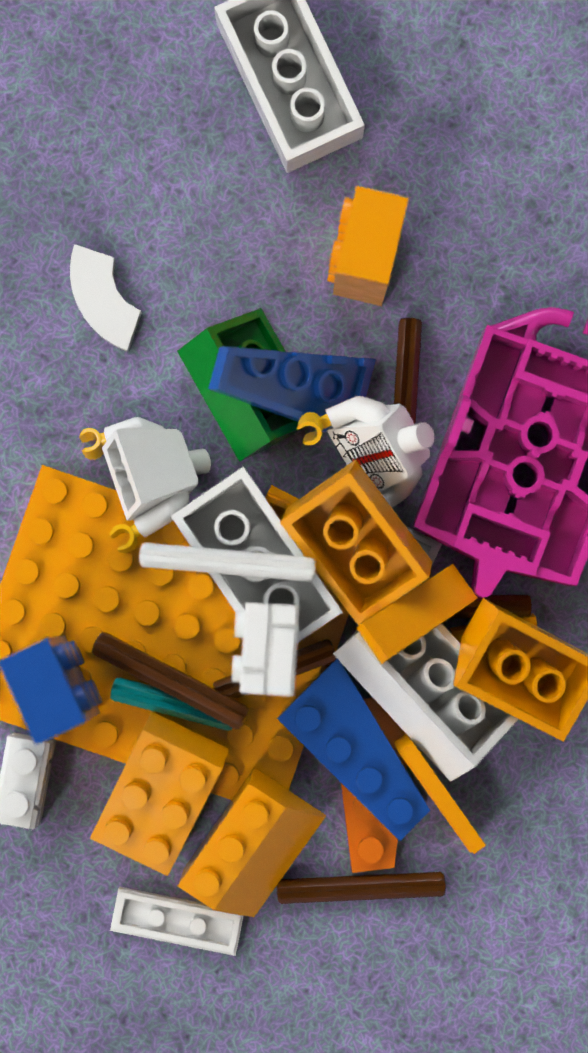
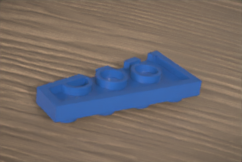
M220 347L208 389L299 422L301 416L307 412H314L322 416L327 414L325 409L355 396L366 397L376 359ZM330 427L323 429V431L327 432Z
M338 659L332 662L277 718L399 841L430 811L344 666Z

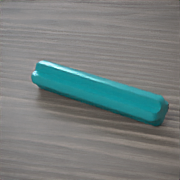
M121 677L116 678L113 682L110 698L113 701L227 731L232 729V727L154 686Z

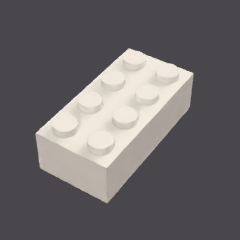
M228 0L214 7L216 24L287 173L363 138L365 124L306 0Z
M244 467L171 515L191 547L305 557L280 524L279 518ZM210 573L235 612L245 611L246 602L299 605L297 643L342 613L316 573L314 579L310 582Z
M440 624L383 664L380 663L357 630L333 653L334 656L450 782L474 768L517 722L518 718L454 685L460 643L443 624Z

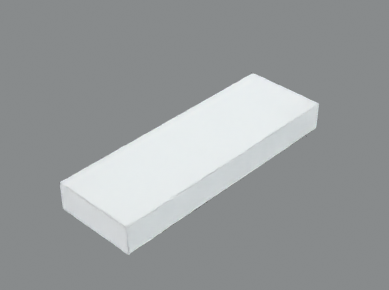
M119 887L110 931L236 956L243 915L215 911L199 902Z

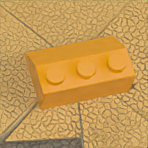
M483 598L462 634L454 685L564 742L588 700V653Z
M254 767L184 867L178 887L212 910L255 917L323 822L326 815Z

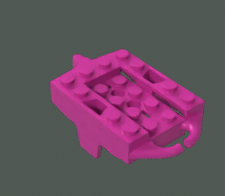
M556 307L541 308L485 327L411 529L474 561L471 589L480 598H485L492 594L505 572L566 586H577L588 559V495L577 487L584 465L588 463V360L537 342L536 340L537 333L546 325L556 324L568 328L574 314L570 310ZM588 319L583 329V334L588 335ZM546 396L553 398L550 411L541 412ZM468 414L483 427L476 450H454L460 432L470 433L474 421L466 417ZM531 425H540L547 431L548 442L544 447L534 446L528 440L527 433ZM517 465H526L532 470L534 479L530 487H520L515 483L513 470ZM510 496L517 498L513 513L505 514Z

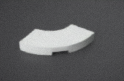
M74 244L70 262V280L79 310L92 329L103 339L117 348L129 352L142 312L128 304L117 291L114 280L115 258Z

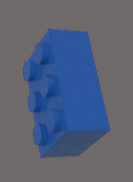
M65 635L47 638L0 660V669L35 745L95 717L100 713L98 705L103 703L92 679L86 681L79 666L85 662L78 645L74 640L67 641Z

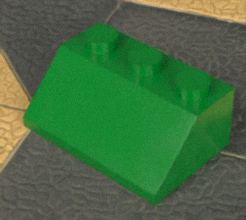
M261 308L206 328L177 351L239 462L270 448L303 429H297V421L208 389L220 347L286 352Z

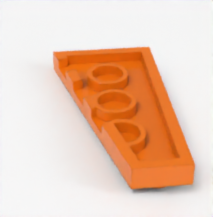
M373 697L363 698L406 769L407 763L394 746V742L406 733ZM341 783L352 873L395 868L398 839Z

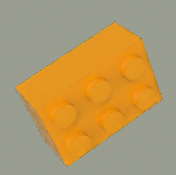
M356 186L353 199L345 197L339 220L338 237L334 241L329 261L327 282L334 283L333 295L382 306L409 198L361 186Z
M356 460L287 507L280 520V524L306 557L315 559L316 571L358 625L427 580L430 576L432 560Z
M152 711L90 839L168 876L223 769L229 748Z

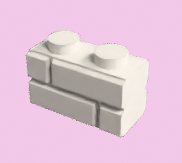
M246 602L245 611H236L235 637L243 638L242 656H233L232 682L240 683V693L294 696L299 605Z
M14 732L7 736L0 774V824L27 829H35L41 824L52 765L49 760L53 758L56 740L48 739L35 745L31 735Z

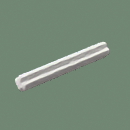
M153 543L142 544L139 557L140 565L143 567L307 582L314 579L316 565L315 559L309 557Z

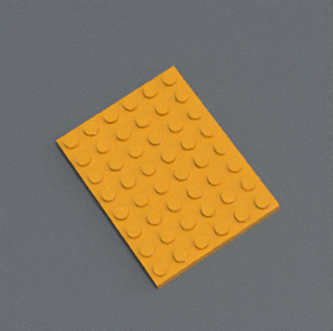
M42 465L0 583V660L47 638L65 635L67 641L74 640L85 662L79 666L86 681L91 679L94 681L103 703L98 705L100 711L98 715L52 738L126 764L152 711L113 701L110 698L114 680L119 677L147 685L150 684L95 656L92 650L97 637L102 632H106L213 688L215 681L232 675L233 656H242L243 638L235 637L236 612L210 573L151 568L140 565V549L144 543L191 547L174 520L147 537L138 536L137 545L134 550L129 553H120L117 549L129 542L130 534L124 532L112 539L110 537L111 530L119 524H125L130 527L135 523L134 519L126 520L117 491ZM315 569V573L342 613L298 642L297 650L328 639L332 642L336 651L349 612ZM331 663L295 676L294 696L246 694L234 699L249 708L247 720L240 729L232 728L227 731L159 712L155 713L229 748L223 769L210 793L232 800L254 767L289 790L304 745L277 718ZM0 669V721L28 730Z

